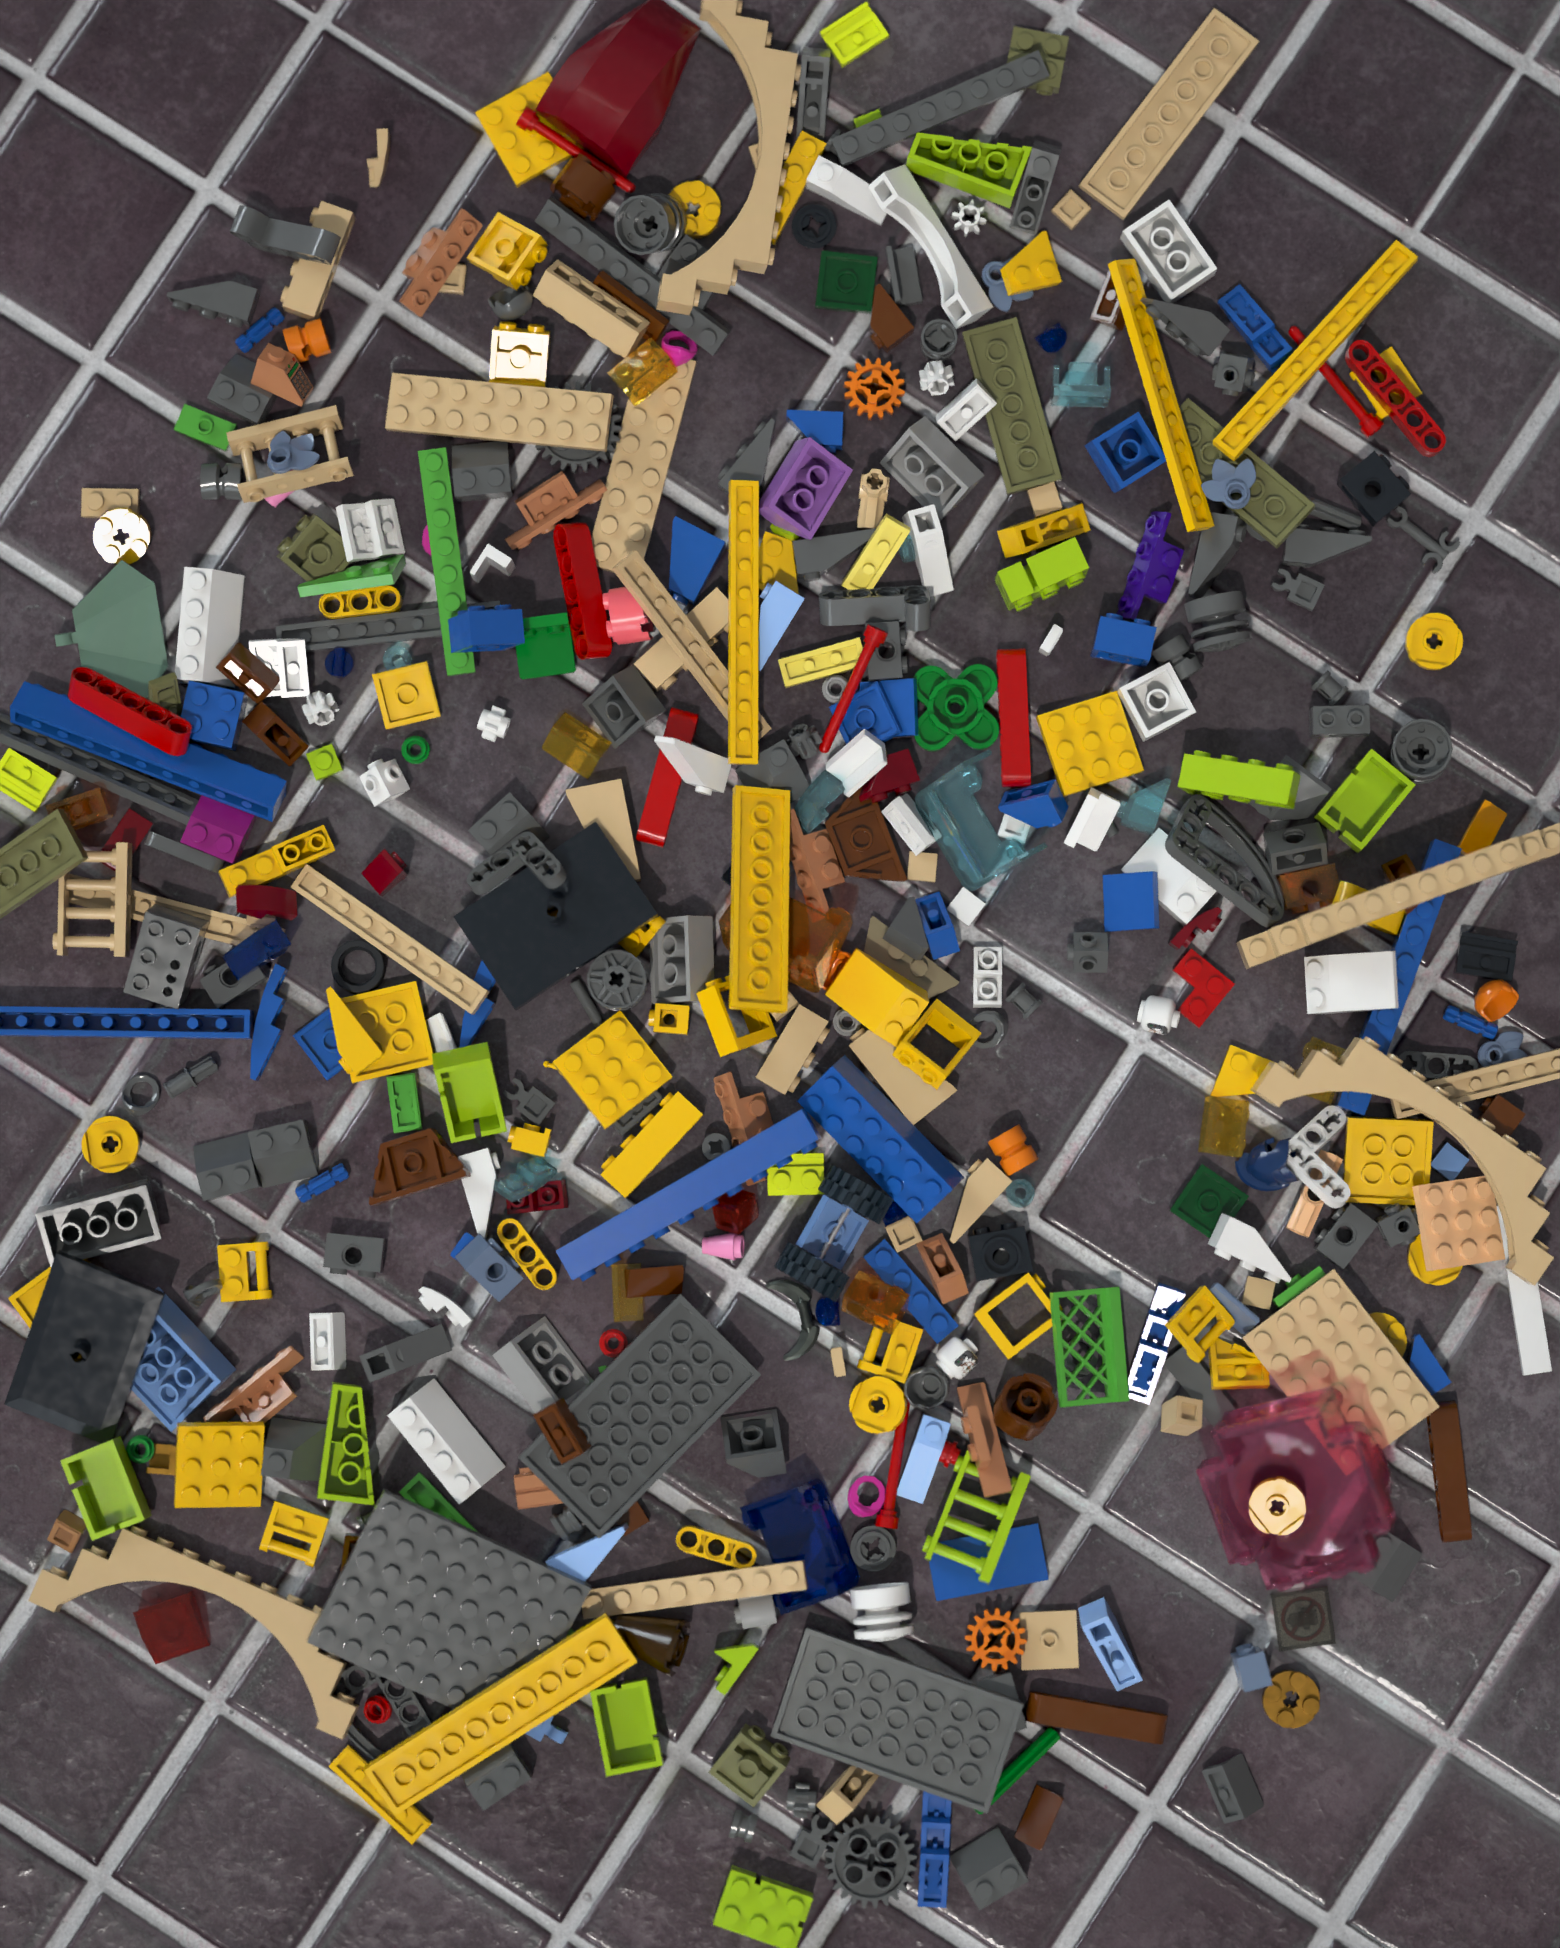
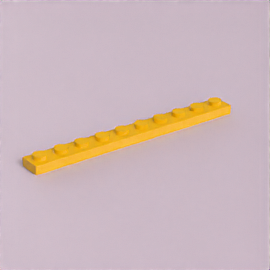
M1396 240L1214 438L1212 445L1235 461L1417 262L1418 256Z
M1135 259L1114 260L1108 264L1187 532L1207 530L1214 527L1206 496L1201 488L1202 482L1153 318L1145 311L1147 307L1140 301L1142 298L1147 297Z
M749 480L729 481L728 764L737 765L758 764L759 481Z

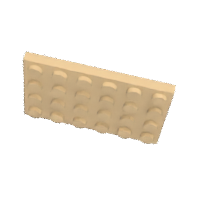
M1332 1269L1242 1337L1347 1475L1440 1407L1335 1269Z

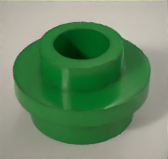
M411 736L403 742L401 751L407 762L420 764L428 758L430 747L424 738ZM415 745L421 747V752L418 755L411 754V748Z
M137 1435L129 1440L126 1451L130 1460L142 1464L153 1458L155 1444L150 1437ZM139 1444H143L146 1447L144 1454L138 1453L137 1447Z

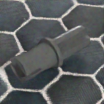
M207 1057L189 1069L185 1067L183 1073L163 1083V1086L171 1099H174L192 1086L198 1087L197 1083L217 1072L219 1067L214 1058Z

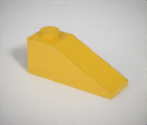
M1078 504L997 531L1004 556L1008 558L1090 531V526L1083 504Z
M330 986L326 989L338 1053L342 1056L338 1062L347 1074L353 1071L358 1076L384 1055Z

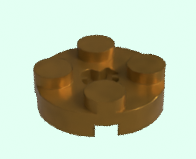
M1283 1670L1271 1676L1273 1685L1265 1687L1262 1694V1705L1267 1716L1283 1728H1299L1308 1724L1320 1708V1694L1314 1681L1309 1676L1295 1670ZM1292 1691L1293 1695L1296 1692L1299 1696L1296 1700V1705L1290 1707V1704L1285 1706L1283 1702L1287 1698L1285 1693Z

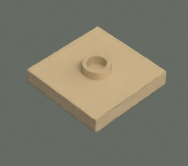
M1076 1610L1019 1612V1628H1026L1021 1637L1028 1639L1026 1644H1020V1647L1025 1650V1653L1021 1655V1670L1079 1668Z

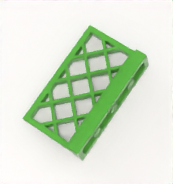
M1120 1287L1051 1292L1050 1305L1059 1407L1129 1401ZM1097 1294L1098 1306L1091 1313L1082 1304L1089 1295ZM1074 1296H1081V1297L1079 1298V1300H1077ZM1067 1297L1074 1304L1067 1316L1060 1311L1059 1298ZM1078 1309L1088 1317V1320L1081 1329L1071 1321V1318ZM1092 1322L1100 1328V1335L1095 1342L1085 1334ZM1067 1324L1077 1333L1069 1344L1062 1339V1330ZM1081 1337L1091 1346L1084 1357L1073 1349ZM1095 1350L1102 1356V1365L1098 1370L1087 1362ZM1069 1353L1079 1361L1072 1373L1064 1365V1360ZM1083 1366L1093 1374V1377L1086 1386L1076 1378ZM1098 1379L1105 1386V1397L1098 1398L1090 1391ZM1073 1382L1082 1391L1075 1400L1068 1401L1067 1388ZM1086 1395L1090 1397L1089 1399H1083Z

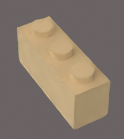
M799 1004L758 1072L756 1079L784 1096L788 1091L793 1093L801 1081V1078L797 1075L802 1066L808 1069L816 1055L811 1052L817 1042L823 1044L829 1034L830 1029L826 1028L829 1021Z

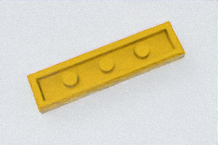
M348 1744L328 1767L410 1844H413L432 1822L414 1805H411L395 1816L364 1772V1766L369 1762Z

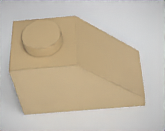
M849 1765L829 1787L816 1806L837 1825L855 1809L880 1775Z

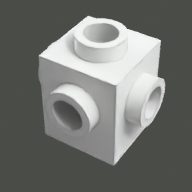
M383 759L374 761L367 766L369 770L360 776L374 807L395 800L410 789L395 759L384 762Z

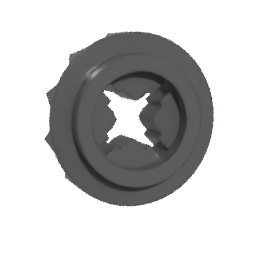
M871 1525L861 1528L853 1536L850 1552L854 1562L860 1568L873 1572L880 1571L889 1566L893 1561L896 1553V1544L893 1536L885 1528ZM879 1537L878 1548L885 1554L874 1553L869 1559H866L868 1549L862 1542L872 1544Z

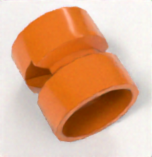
M321 318L306 322L303 328L295 325L283 329L288 351L295 355L299 363L309 360L312 354L315 357H320L331 353Z
M1020 1124L988 1141L994 1155L1001 1156L1000 1165L1007 1177L1039 1159L1033 1147L1024 1143L1027 1137Z

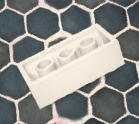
M184 567L175 665L178 683L188 684L189 681H194L212 686L235 688V684L222 674L216 666L239 643L245 582L244 575L215 569Z
M435 1378L387 1415L459 1505L506 1467Z

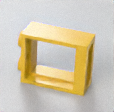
M730 975L725 977L726 982H722V979L718 978L705 983L707 989L696 993L720 1057L777 1037L768 1012L741 1010L750 1034L737 1038L721 996V992L729 990Z
M936 999L904 1037L892 1055L903 1066L911 1069L925 1083L937 1090L982 1033L940 1000ZM926 1024L930 1025L960 1049L944 1070L910 1044Z
M1026 1272L973 1313L1008 1360L1051 1328L1052 1317L1012 1346L987 1312L1027 1283L1051 1314L1050 1299L1042 1291L1046 1286L1036 1273L1031 1276L1029 1272Z

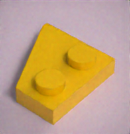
M1046 231L1038 234L1000 269L1008 296L1056 286L1062 282Z
M765 531L759 547V590L763 591L767 583L773 585L775 581H778L798 593L792 541Z
M1229 1045L1210 1096L1223 1097L1255 1094L1251 1091V1088L1268 1063L1273 1061Z
M1219 1338L1208 1348L1212 1390L1260 1389L1270 1386L1269 1372L1254 1352H1249L1245 1347L1236 1343L1232 1345Z

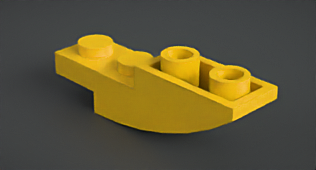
M321 825L274 845L269 850L221 869L218 873L231 898L236 896V887L238 885L268 884L304 867L306 864L309 865L334 852L335 848L325 826Z

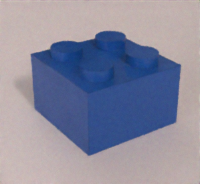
M1139 412L1084 445L1113 493L1118 492L1166 462L1164 452Z
M511 605L494 606V609L485 610V606L468 607V610L458 611L457 616L448 619L451 653L504 651L525 643L522 609H512Z
M1106 613V617L1100 616L1097 622L1090 657L1146 668L1150 661L1157 627L1150 626L1151 622L1147 620L1134 619L1133 623L1123 621V616Z
M189 681L181 718L187 720L192 726L190 742L236 751L248 696L244 692Z

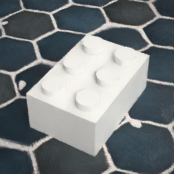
M1167 200L1122 231L1120 239L1164 302L1174 304L1212 278L1217 271V267L1170 200Z

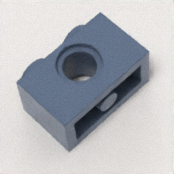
M479 1233L455 1258L479 1284L500 1302L524 1278L517 1271L520 1267L509 1254L504 1257L500 1253L503 1250L502 1247L492 1237L487 1241Z
M1252 1643L1235 1647L1237 1652L1230 1653L1239 1687L1244 1692L1273 1685L1264 1651L1258 1646H1253Z

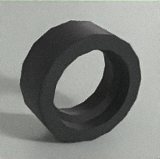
M356 939L347 941L338 947L332 957L331 971L333 978L340 987L350 993L361 994L370 992L380 985L385 977L386 963L383 954L378 948L368 941ZM356 950L366 951L375 962V972L371 979L360 984L347 980L342 971L344 958L347 954Z

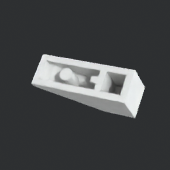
M818 156L806 179V188L879 225L883 223L887 213L881 209L869 190L868 186L870 184L847 169Z
M655 736V743L683 781L696 786L695 792L711 796L712 791L724 793L731 764H728V758L675 738Z
M490 1148L458 1156L471 1174V1177L461 1180L477 1234L480 1233L484 1238H487L498 1174L496 1169L501 1168L497 1153H491Z

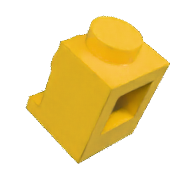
M655 1003V1009L649 1010L648 1026H654V1033L688 1035L690 1006ZM667 1014H671L675 1018L674 1023L671 1025L664 1023V1017Z
M524 1123L523 1128L511 1126L507 1142L512 1143L511 1149L546 1158L552 1130L545 1128V1132L540 1133L541 1127Z

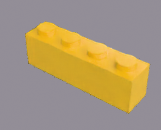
M671 1092L668 1093L659 1103L662 1109L655 1116L650 1113L642 1121L640 1126L643 1129L636 1137L630 1134L620 1145L624 1150L616 1158L611 1155L602 1164L601 1168L604 1171L601 1173V1176L625 1198L637 1188L703 1116L680 1092H677L675 1095Z

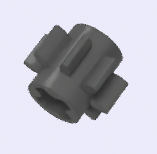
M806 724L794 726L788 733L790 738L785 740L794 757L799 755L802 759H808L817 754L819 751L818 744L822 743V739L815 726L812 725L808 728Z
M796 1782L795 1789L788 1788L786 1810H794L793 1817L807 1818V1812H815L817 1790H809V1783Z

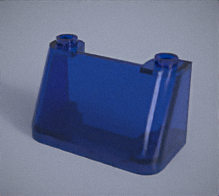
M819 1478L806 1481L740 1507L744 1525L754 1532L761 1531L773 1564L804 1560L808 1589L772 1595L773 1602L781 1615L837 1597L857 1586L859 1574L855 1562L851 1556L828 1491Z

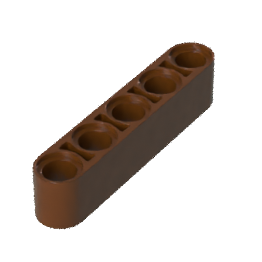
M1455 1400L1437 1402L1440 1407L1429 1414L1426 1419L1442 1543L1472 1540L1457 1404Z
M1033 1691L1029 1692L1025 1721L1153 1744H1164L1168 1715Z

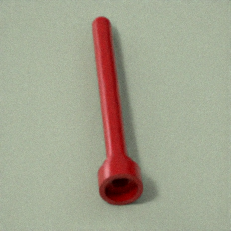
M528 106L525 108L516 126L524 131L529 130L532 132L534 130L574 158L579 154L586 156L592 162V166L599 172L602 170L606 171L615 179L613 184L629 194L635 192L636 186L634 183L539 121L540 117L537 116L536 111Z
M1290 327L1289 335L1300 346L1306 339L1305 335L1298 327ZM1327 362L1318 369L1360 420L1358 423L1361 426L1360 431L1366 438L1371 437L1384 426L1383 421L1378 415L1374 416L1365 410Z
M867 624L863 633L865 636L863 641L866 643L825 731L822 743L819 745V750L822 753H827L830 750L875 648H879L881 643L884 644L887 638V632L870 624Z
M907 1399L905 1418L896 1427L894 1432L884 1507L880 1509V1514L876 1515L875 1526L898 1529L899 1518L896 1517L897 1512L894 1510L910 1403Z

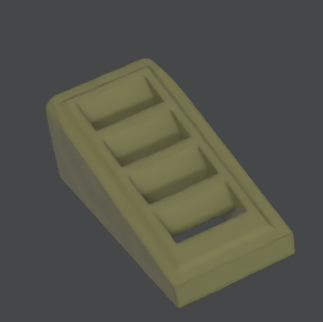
M174 672L149 681V700L181 717L182 705L176 674Z

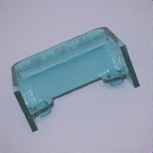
M990 749L962 762L918 792L915 797V805L961 885L969 891H975L1047 848L1044 842L1026 852L1022 844L1016 839L1010 838L1001 842L973 794L981 789L982 777L976 765L993 754Z

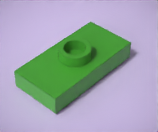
M184 404L174 431L227 452L230 445L226 432L234 431L238 426Z
M415 1073L386 1077L394 1133L423 1130Z
M1318 1266L1303 1278L1300 1274H1297L1291 1279L1290 1283H1285L1288 1288L1272 1299V1302L1280 1309L1322 1278L1325 1274L1324 1271Z

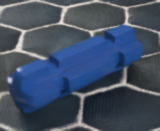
M276 307L269 310L265 318L261 317L246 331L247 334L245 336L242 334L236 339L235 343L242 352L247 353L253 347L252 344L254 342L257 344L273 330L274 325L277 326L284 320L283 314Z
M1452 1005L1447 1006L1443 1014L1444 1020L1451 1023L1456 1022L1458 1026L1476 1034L1480 1032L1483 1037L1488 1039L1495 1038L1498 1032L1496 1024L1491 1022L1485 1023L1484 1019L1466 1011L1460 1012L1459 1008Z
M342 1163L332 1168L333 1171L329 1172L327 1170L308 1181V1185L303 1184L295 1189L297 1197L302 1203H305L312 1199L313 1194L317 1196L335 1186L336 1181L342 1182L349 1177L346 1167Z

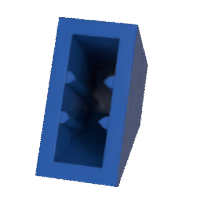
M677 516L674 517L672 524L669 592L673 594L672 598L676 602L687 606L688 603L695 606L726 547V542Z

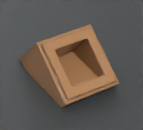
M63 1510L56 1519L47 1540L72 1554L87 1527L82 1518L68 1510Z

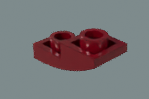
M129 808L101 851H112L113 848H116V842L133 843V855L153 823ZM101 862L102 864L106 865L107 867L116 872L115 865H112V863Z
M238 885L236 887L238 913L262 919L267 914L290 921L297 917L296 891L263 885Z
M1216 907L1199 915L1184 926L1168 944L1175 950L1180 949L1181 946L1187 948L1196 936L1192 932L1194 929L1201 934H1205L1207 930L1213 932L1222 920L1218 916L1222 909Z
M566 1180L505 1186L508 1215L569 1208Z

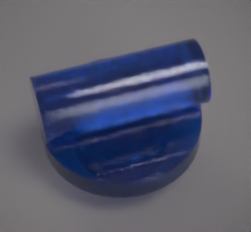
M1057 323L1034 339L1044 351L1054 353L1065 345L1067 334L1062 326Z
M334 648V651L330 652L326 657L325 668L332 677H346L353 669V659L344 648Z
M893 1200L883 1218L885 1226H888L909 1215Z
M827 1297L818 1301L815 1314L821 1325H840L839 1300L835 1302Z

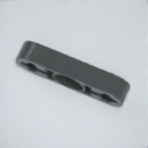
M149 831L144 842L149 847L219 874V870L223 869L225 861L151 831Z

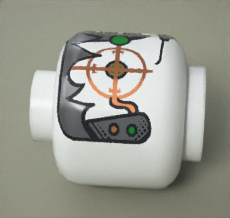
M1150 995L1146 1001H1141L1137 1022L1141 1023V1027L1145 1031L1167 1035L1171 1027L1177 1028L1181 1011H1176L1174 1000Z
M953 1337L937 1351L938 1361L936 1365L949 1379L953 1377L963 1379L977 1366L978 1358L975 1353L978 1349L968 1338L962 1341L958 1337Z

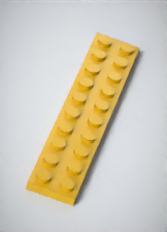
M604 1613L364 1766V1772L396 1816L590 1693V1691L637 1663V1658L609 1616Z

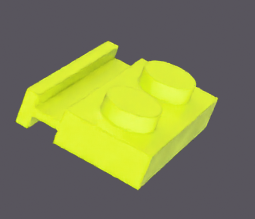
M867 1L820 31V36L824 39L828 48L831 49L832 54L842 68L889 38L888 32L871 10Z
M8 748L0 760V791L37 813L38 808L44 802L58 778Z
M824 1153L791 1155L793 1161L778 1169L775 1164L767 1169L769 1174L767 1175L768 1196L824 1194L818 1190L824 1179Z

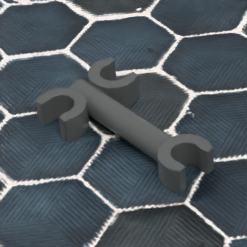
M1398 506L1395 511L1401 516V521L1395 522L1388 518L1386 521L1387 525L1393 529L1401 528L1430 552L1421 559V564L1424 565L1428 559L1435 560L1436 567L1432 573H1438L1443 566V560L1449 553L1457 550L1460 546V541L1457 540L1453 546H1447L1444 541L1449 532L1445 531L1441 534L1437 543L1407 519L1406 510Z

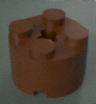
M579 154L576 158H571L551 183L550 189L553 194L557 190L562 195L559 201L573 213L584 219L587 215H590V221H595L615 195L613 187L615 179L606 171L602 170L599 172L592 166V162L586 156Z
M1025 1373L1021 1376L1010 1378L994 1403L993 1420L995 1425L1000 1427L1009 1436L1025 1441H1030L1040 1435L1057 1410V1397L1055 1399L1051 1384L1043 1377L1032 1373Z

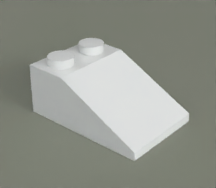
M1158 828L1125 864L1121 871L1123 873L1156 871L1158 876V904L1182 926H1185L1215 894L1216 890L1168 854L1165 848V841L1168 835ZM1197 858L1198 862L1203 867H1206V865Z
M1395 951L1304 957L1307 1014H1334L1399 1008Z

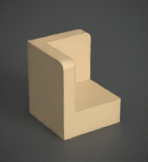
M1175 1396L1163 1403L1161 1432L1188 1436L1201 1429L1203 1400Z

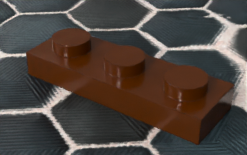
M602 270L595 278L593 284L649 321L650 324L643 338L654 345L660 339L669 320Z

